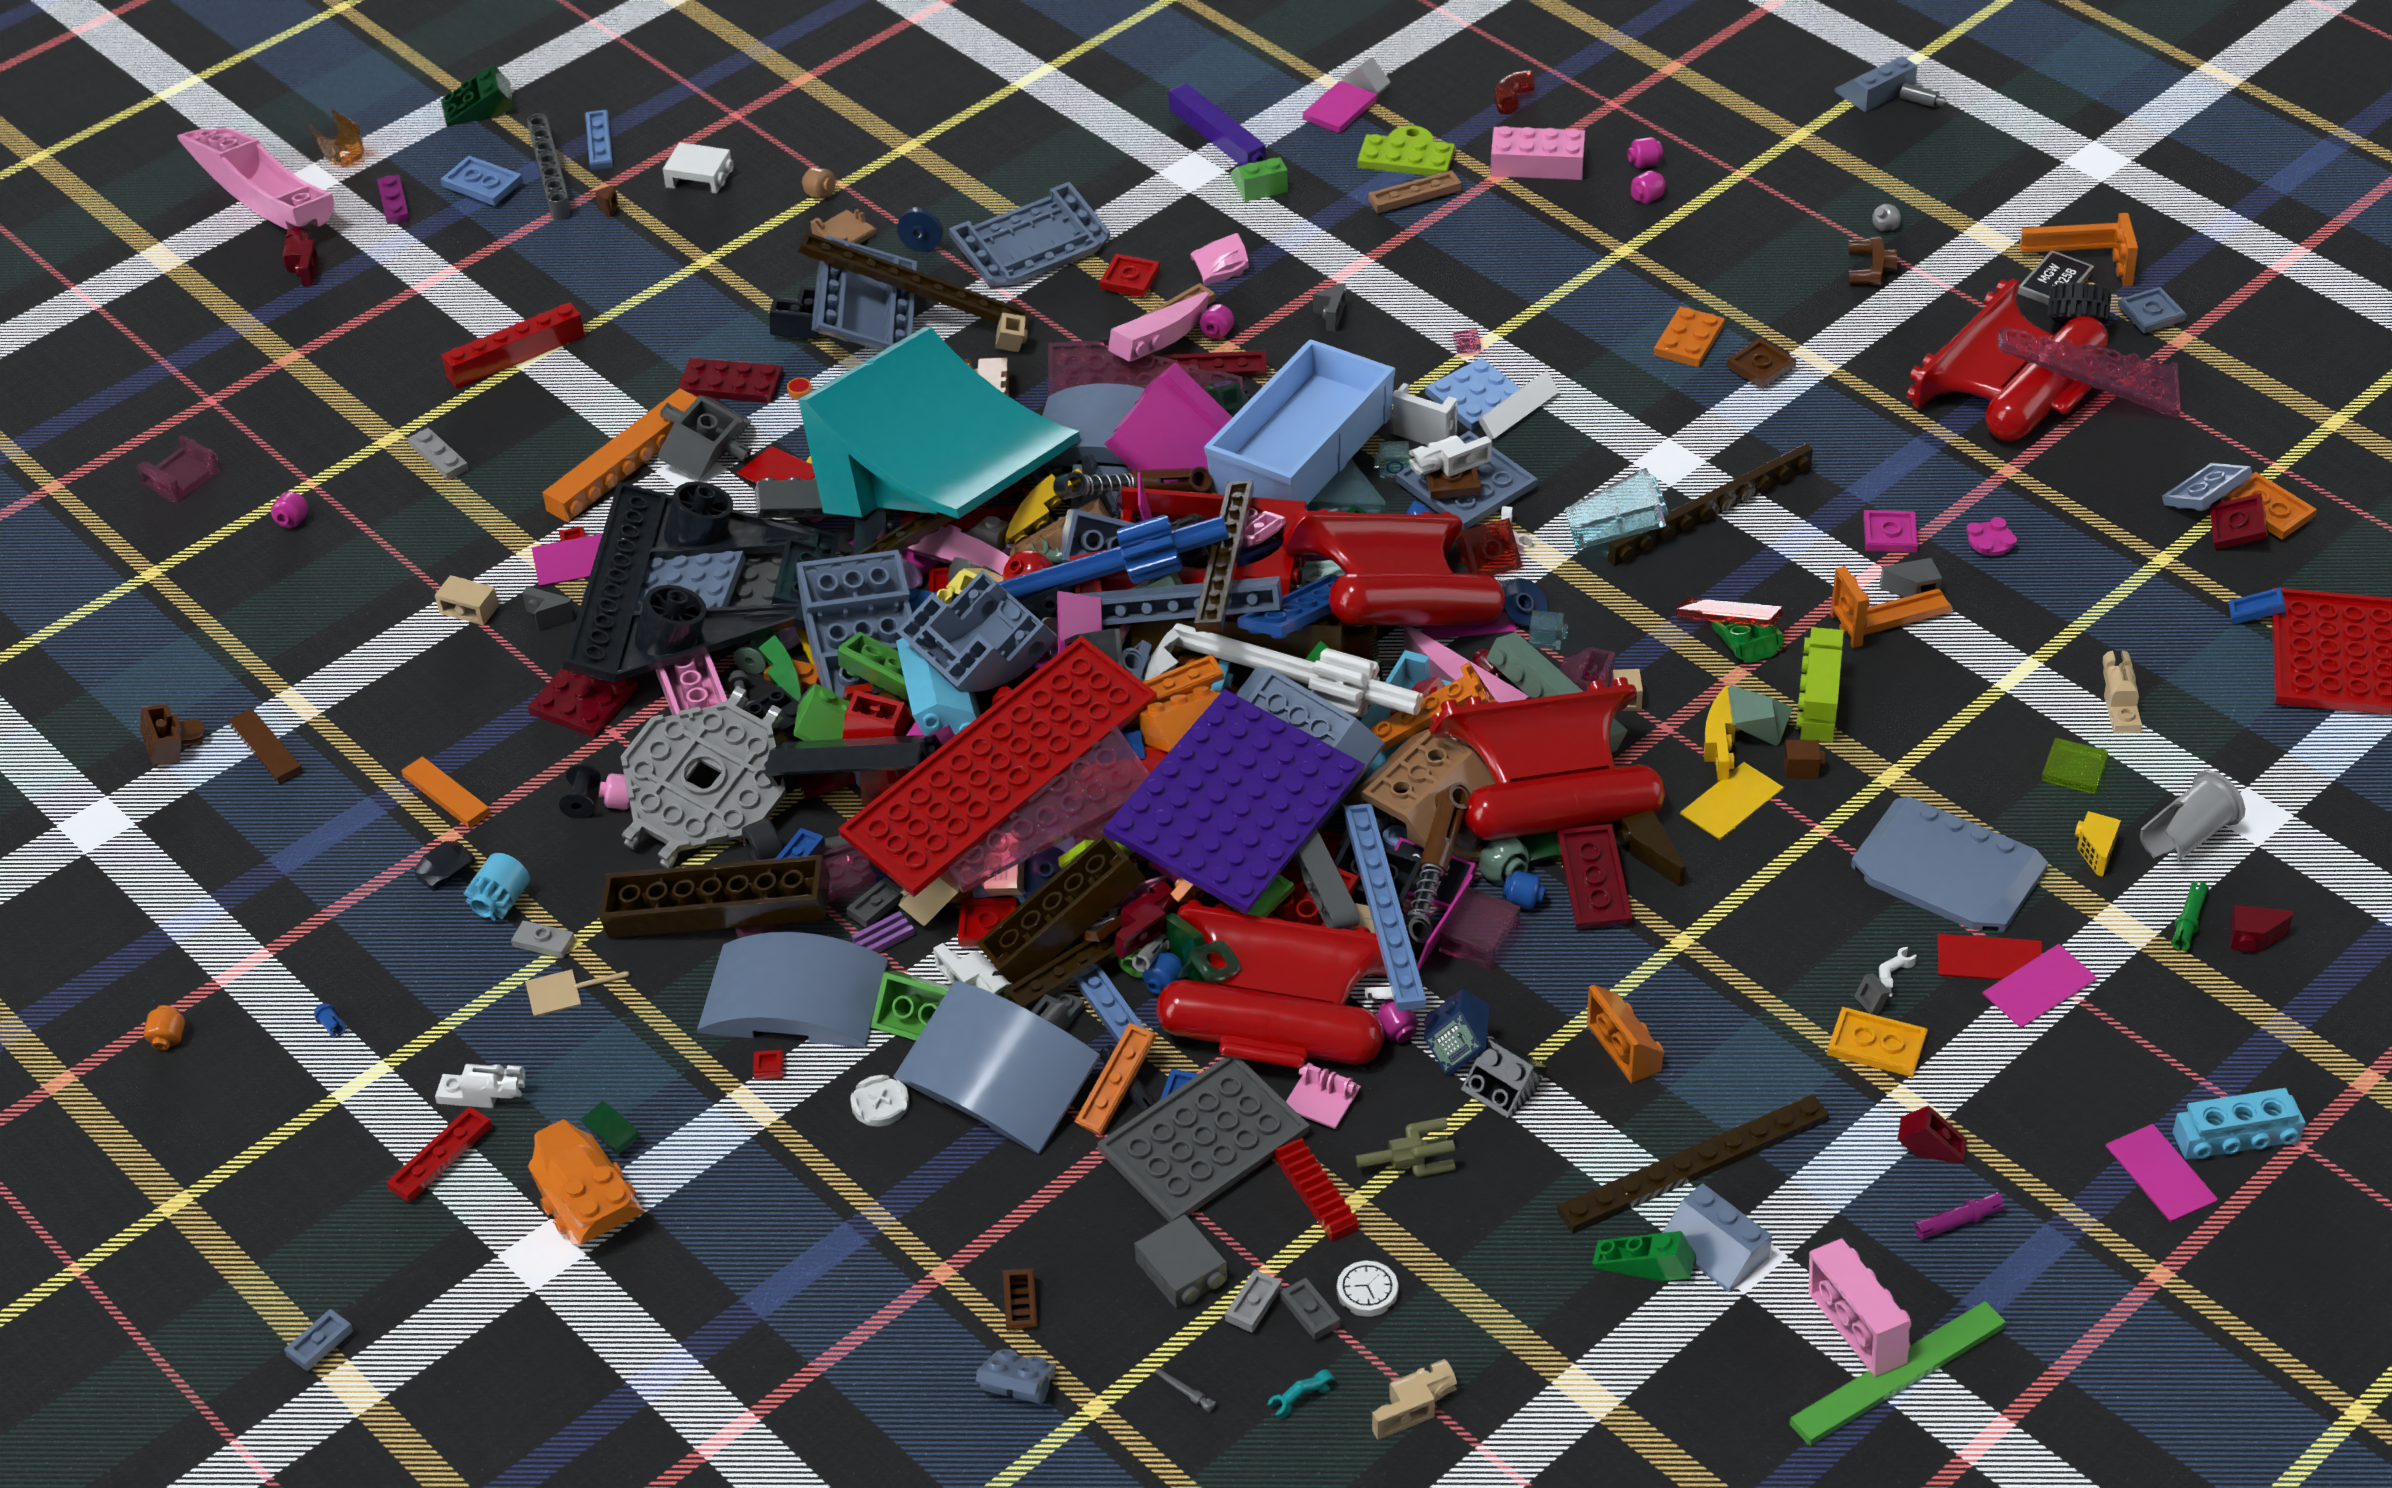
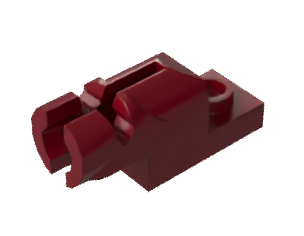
M291 227L287 230L282 261L288 272L296 273L297 277L301 278L303 287L312 286L319 258L314 239L310 240L308 238L309 232L303 227Z
M1160 881L1150 888L1149 891L1151 893H1142L1140 897L1121 909L1120 925L1122 928L1116 934L1115 954L1122 960L1164 933L1165 915L1177 906L1174 903L1176 899L1171 895L1173 889L1167 883Z

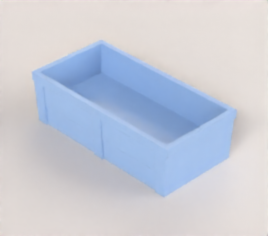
M1309 339L1204 446L1209 474L1212 477V493L1225 495L1227 482L1253 481V497L1306 501L1308 505L1338 472L1342 471L1346 463L1382 424H1386L1391 418L1395 368Z

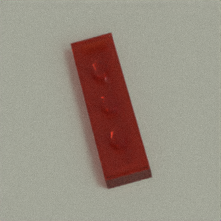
M1685 598L1675 608L1676 617L1763 626H1773L1783 615L1782 606Z

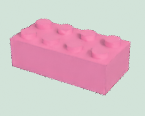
M1494 127L1491 151V176L1582 180L1585 130Z
M709 653L656 669L672 715L679 714L681 710L696 707L705 709L717 706L716 703L727 701Z
M1841 1238L1810 1251L1808 1294L1874 1377L1907 1364L1908 1349L1910 1348V1317L1905 1310H1901L1896 1305L1891 1293L1887 1289L1882 1288L1874 1272L1864 1266L1856 1250L1850 1248Z

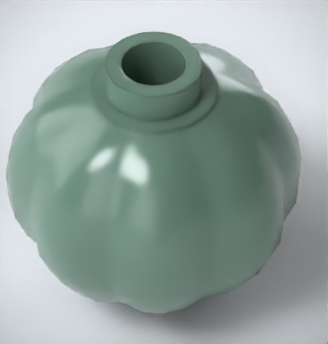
M1517 838L1489 841L1484 845L1480 853L1479 870L1483 877L1492 884L1504 887L1506 878L1502 877V874L1507 877V875L1512 876L1515 871H1528L1529 852L1526 846Z

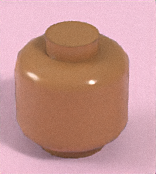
M810 168L802 178V186L805 193L811 197L828 198L835 190L836 180L834 174L828 169Z

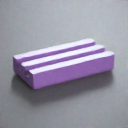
M899 911L851 936L854 944L879 953L915 935L914 927L909 925L906 918L903 919V914Z

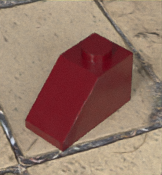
M2234 905L2230 921V949L2251 952L2263 951L2288 935L2293 911Z
M1928 1105L1900 1117L1897 1140L1916 1157L1958 1164L1964 1162L1967 1138Z

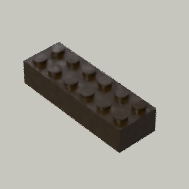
M1102 834L980 939L977 945L1007 981L1014 984L1052 961L1053 958L1067 946L1071 945L1076 938L1093 926L1099 918L1115 907L1121 899L1146 878L1111 838Z

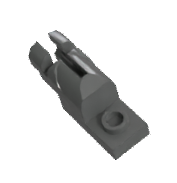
M1061 990L1054 997L1045 994L1031 1012L1065 1031L1085 1008L1083 999Z

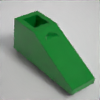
M1682 1231L1598 1240L1592 1265L1596 1269L1658 1281H1670L1691 1278L1696 1254Z

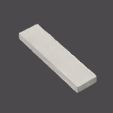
M1545 371L1477 420L1488 438L1492 440L1549 400L1559 390L1548 371Z

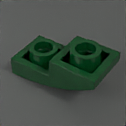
M1557 832L1517 838L1526 846L1529 852L1528 866L1551 859L1553 862L1561 860L1556 837Z
M604 1101L600 1102L580 1119L587 1129L598 1135L607 1147L618 1154L629 1148L633 1141L641 1135L629 1121Z

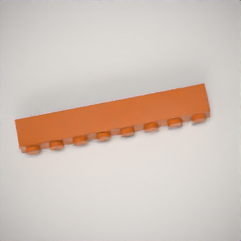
M678 389L543 491L546 511L568 523L601 496L614 488L618 481L624 480L660 452L674 424L660 416V412L666 403H670L672 406L685 412L698 397Z

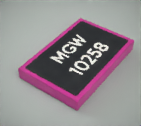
M1400 837L1394 850L1422 858L1424 847ZM1453 855L1451 856L1447 873L1439 877L1438 882L1440 886L1436 887L1435 892L1437 895L1433 897V907L1445 911L1448 910L1471 874L1474 875L1477 869L1476 863Z

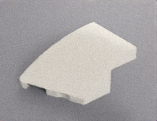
M1171 629L1164 636L1151 655V659L1141 676L1144 680L1175 669L1178 661L1171 655V652L1180 635L1174 629Z

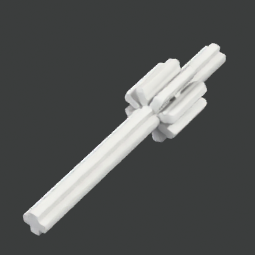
M1176 623L1173 627L1180 635L1175 646L1206 655L1213 654L1216 658L1254 669L1256 667L1272 668L1289 679L1309 684L1308 688L1312 689L1311 692L1350 715L1365 716L1368 712V705H1373V703L1413 715H1418L1421 710L1420 705L1423 701V693L1381 682L1380 677H1377L1380 670L1377 662L1328 648L1321 652L1320 661L1312 662L1218 634L1196 632L1195 628Z

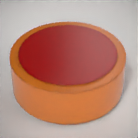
M805 378L791 380L787 384L789 397L798 400L812 392L810 381Z

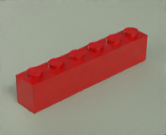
M569 302L441 354L446 377L458 389L585 337L581 314Z

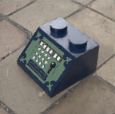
M1464 989L1448 997L1435 1010H1431L1424 1020V1039L1444 1074L1448 1076L1452 1075L1486 1049L1490 1004Z

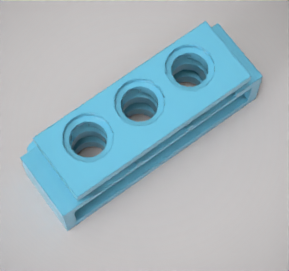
M2286 1088L2188 1103V1112L2177 1113L2173 1134L2185 1160L2203 1159L2213 1155L2233 1154L2238 1151L2263 1149L2268 1146L2289 1145L2299 1142L2302 1137L2305 1120L2293 1096L2288 1094Z

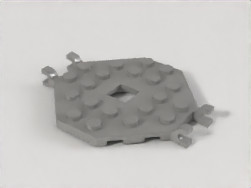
M737 686L727 701L716 703L717 706L705 709L696 707L681 710L679 714L663 717V714L651 717L621 755L633 817L632 824L622 833V837L626 839L624 844L634 850L643 832L655 837L666 844L658 853V857L662 858L660 865L671 868L676 861L679 851L743 838L742 827L763 818H769L786 796L783 776L780 786H773L764 773V764L768 760L769 751L776 747L773 729L778 728L784 721L783 717L780 716L782 709L772 705L763 720L742 709L748 703V699L744 697L747 692ZM700 762L721 773L711 787L701 789L687 781Z

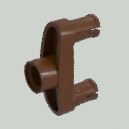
M1880 236L1863 240H1849V255L1871 254L1873 256V267L1871 269L1849 270L1850 285H1883L1885 271L1897 270V249L1885 250Z

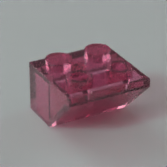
M1588 647L1564 659L1559 670L1584 692L1588 690V684L1598 680L1603 681L1604 687H1609L1612 681L1613 670L1615 669V652Z

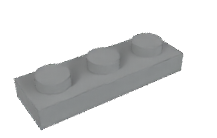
M429 428L407 438L409 446L447 481L469 470L467 462Z

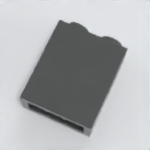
M1185 1214L1134 1243L1136 1262L1176 1309L1195 1302L1201 1295L1219 1288L1227 1281L1226 1261Z

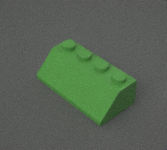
M860 631L839 646V666L846 669L848 674L861 677L869 681L873 687L884 689L896 695L901 701L909 702L898 651Z
M899 971L884 972L870 1027L917 1040L951 986Z

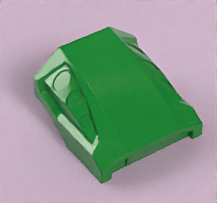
M1760 607L1718 620H1711L1714 631L1721 636L1735 656L1748 663L1773 656L1784 643L1783 633L1777 628L1771 616Z

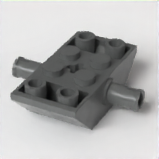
M701 395L685 412L677 409L670 403H666L663 406L660 416L674 424L658 453L657 458L700 481L725 453H729L742 462H746V459L748 460L752 449L736 440L751 424L749 418L710 397Z

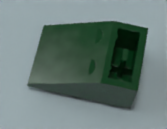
M494 64L482 69L478 75L464 81L460 87L453 92H448L441 99L447 126L496 118L515 106L510 82Z

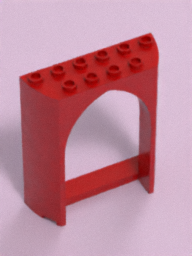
M1122 487V514L1120 520L1135 523L1137 516H1141L1138 506V488ZM1145 489L1152 517L1156 518L1166 515L1169 519H1182L1197 513L1206 521L1220 516L1224 495ZM1252 497L1250 508L1257 510L1258 514L1267 511L1285 517L1286 523L1273 535L1276 539L1282 540L1283 544V533L1291 528L1294 522V513L1300 508L1307 509L1306 501ZM1282 545L1273 554L1260 561L1237 567L1234 580L1280 576L1282 596L1299 589L1297 585H1302L1303 571L1300 568H1305L1306 555L1288 554ZM1183 566L1182 570L1178 571L1177 574L1183 585L1204 583L1207 568ZM1128 573L1104 578L1103 592L1127 590L1138 584L1132 583Z

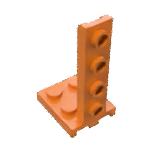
M2119 213L2117 223L2022 228L2020 250L2022 252L2113 248L2112 258L2113 262H2117V277H2121L2123 286H2133L2138 246L2128 213Z
M1846 566L1835 568L1830 615L1832 618L1838 617L1841 622L1839 628L1844 630L1843 634L1849 633L1852 648L1863 645L1864 635L1952 612V605L1946 600L1940 589L1869 607V597L1859 587L1856 577L1850 574Z
M1468 662L1460 667L1464 675L1463 677L1423 698L1418 715L1399 711L1370 727V730L1385 743L1381 751H1385L1431 726V717L1436 713L1442 712L1440 704L1444 701L1454 699L1458 706H1466L1465 701L1467 699L1480 696L1483 703L1496 702L1494 696L1471 663Z

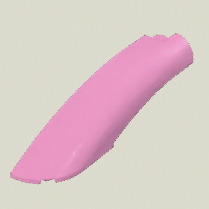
M232 128L200 129L177 135L178 140L224 189L263 218L285 229L295 226L302 227L309 223L319 227L330 218L334 208L332 193L313 186L297 177L277 161L260 144L259 139Z

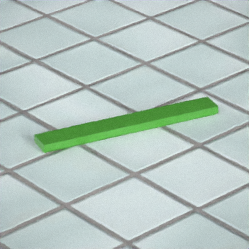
M1984 1301L1912 1344L1908 1349L1907 1364L1874 1377L1870 1370L1792 1416L1790 1418V1425L1811 1446L2005 1329L2006 1321Z

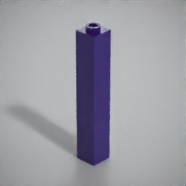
M1185 83L1169 90V109L1240 166L1266 160V145L1189 84Z

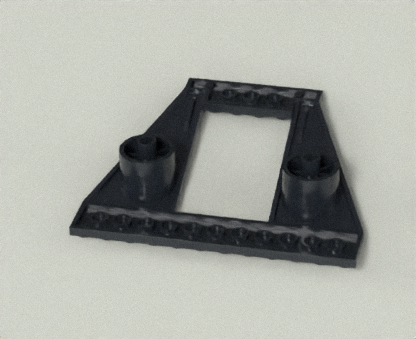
M618 481L562 669L600 680L617 682L790 627H797L806 631L796 563L835 558L840 535L773 518H757L756 514L734 510L733 500L729 494L720 487L707 482L693 481L683 483L676 488L673 495ZM726 551H743L744 554L783 552L771 605L706 608L703 599L692 590L668 584L650 589L644 598L642 610L634 612L649 559H668L680 555L691 557L703 553L714 554Z

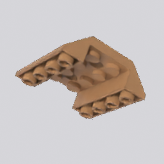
M1429 729L1412 735L1349 793L1343 803L1347 806L1372 804V807L1375 806L1406 823L1407 839L1425 848L1437 809L1435 797L1438 792L1456 782L1465 783L1471 791L1495 783L1488 767L1475 750L1449 737L1434 738L1430 735ZM1439 757L1442 758L1441 760H1438V761L1430 760L1431 758H1432V759H1436V758H1439ZM1408 790L1405 793H1396V791Z

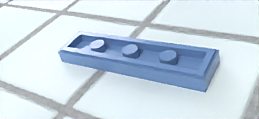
M607 110L586 112L590 169L593 171L613 168Z

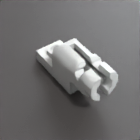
M1454 435L1438 442L1428 443L1427 447L1420 446L1410 450L1409 454L1415 458L1410 459L1409 463L1417 475L1428 474L1441 469L1450 477L1492 461V441L1485 436L1465 444L1458 436Z
M943 943L933 948L936 967L951 984L954 981L964 982L1006 999L1004 989L1012 984L1003 975H1000L1001 973L984 955L975 951L959 958L955 951H950Z
M466 1064L462 1075H442L435 1095L437 1104L494 1108L497 1098L522 1096L519 1088L525 1087V1071L522 1066L508 1065L507 1069H504V1067L498 1064L492 1066Z

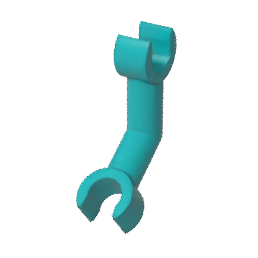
M1322 1370L1313 1378L1297 1381L1282 1396L1275 1395L1271 1397L1268 1401V1406L1275 1408L1279 1403H1282V1408L1275 1415L1281 1419L1285 1418L1291 1411V1404L1302 1393L1313 1390L1326 1393L1331 1390L1326 1383L1335 1380V1378L1328 1370Z

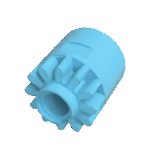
M503 853L491 854L464 892V895L468 897L466 902L470 904L474 912L484 918L490 917L492 920H496L498 917L503 919L529 884L530 876L527 869L515 858Z

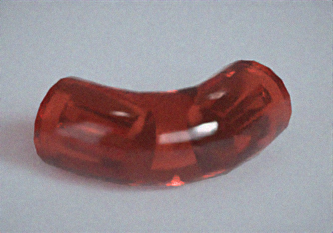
M1531 70L1509 74L1498 82L1494 90V101L1501 114L1509 115L1517 110L1519 106L1517 95L1534 92L1535 83Z

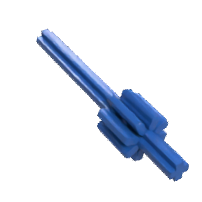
M1162 515L1119 528L1117 531L1119 547L1001 581L998 584L1017 601L1024 600L1054 587L1061 589L1125 569L1132 583L1138 584L1181 571L1183 563L1180 553L1229 539V534L1223 516L1173 530L1169 518L1166 515Z

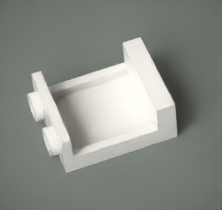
M679 143L663 168L666 187L675 188L680 179L708 182L711 184L712 193L717 194L721 186L725 184L728 174L733 170L734 162L731 159L730 150Z
M1403 383L1398 390L1393 392V413L1391 416L1393 434L1425 445L1454 435L1457 436L1458 399L1448 396L1443 404L1435 403L1410 395L1409 385Z

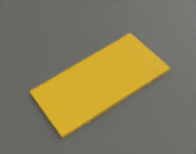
M1743 762L1729 773V779H1721L1682 810L1680 815L1718 840H1721L1781 792L1784 787Z

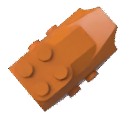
M564 1119L536 1132L534 1135L533 1157L528 1168L541 1193L542 1199H540L545 1213L554 1216L553 1222L560 1235L566 1234L572 1244L582 1245L645 1213L636 1200L637 1195L632 1184L629 1181L626 1183L623 1181V1173L616 1162H610L592 1134L576 1128Z

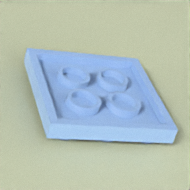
M1480 358L1426 386L1425 394L1439 404H1443L1448 396L1458 399L1457 420L1473 431L1481 426L1477 420L1515 393L1520 387L1486 360Z

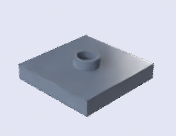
M2161 287L2128 296L2118 301V307L2143 333L2186 320L2187 314Z

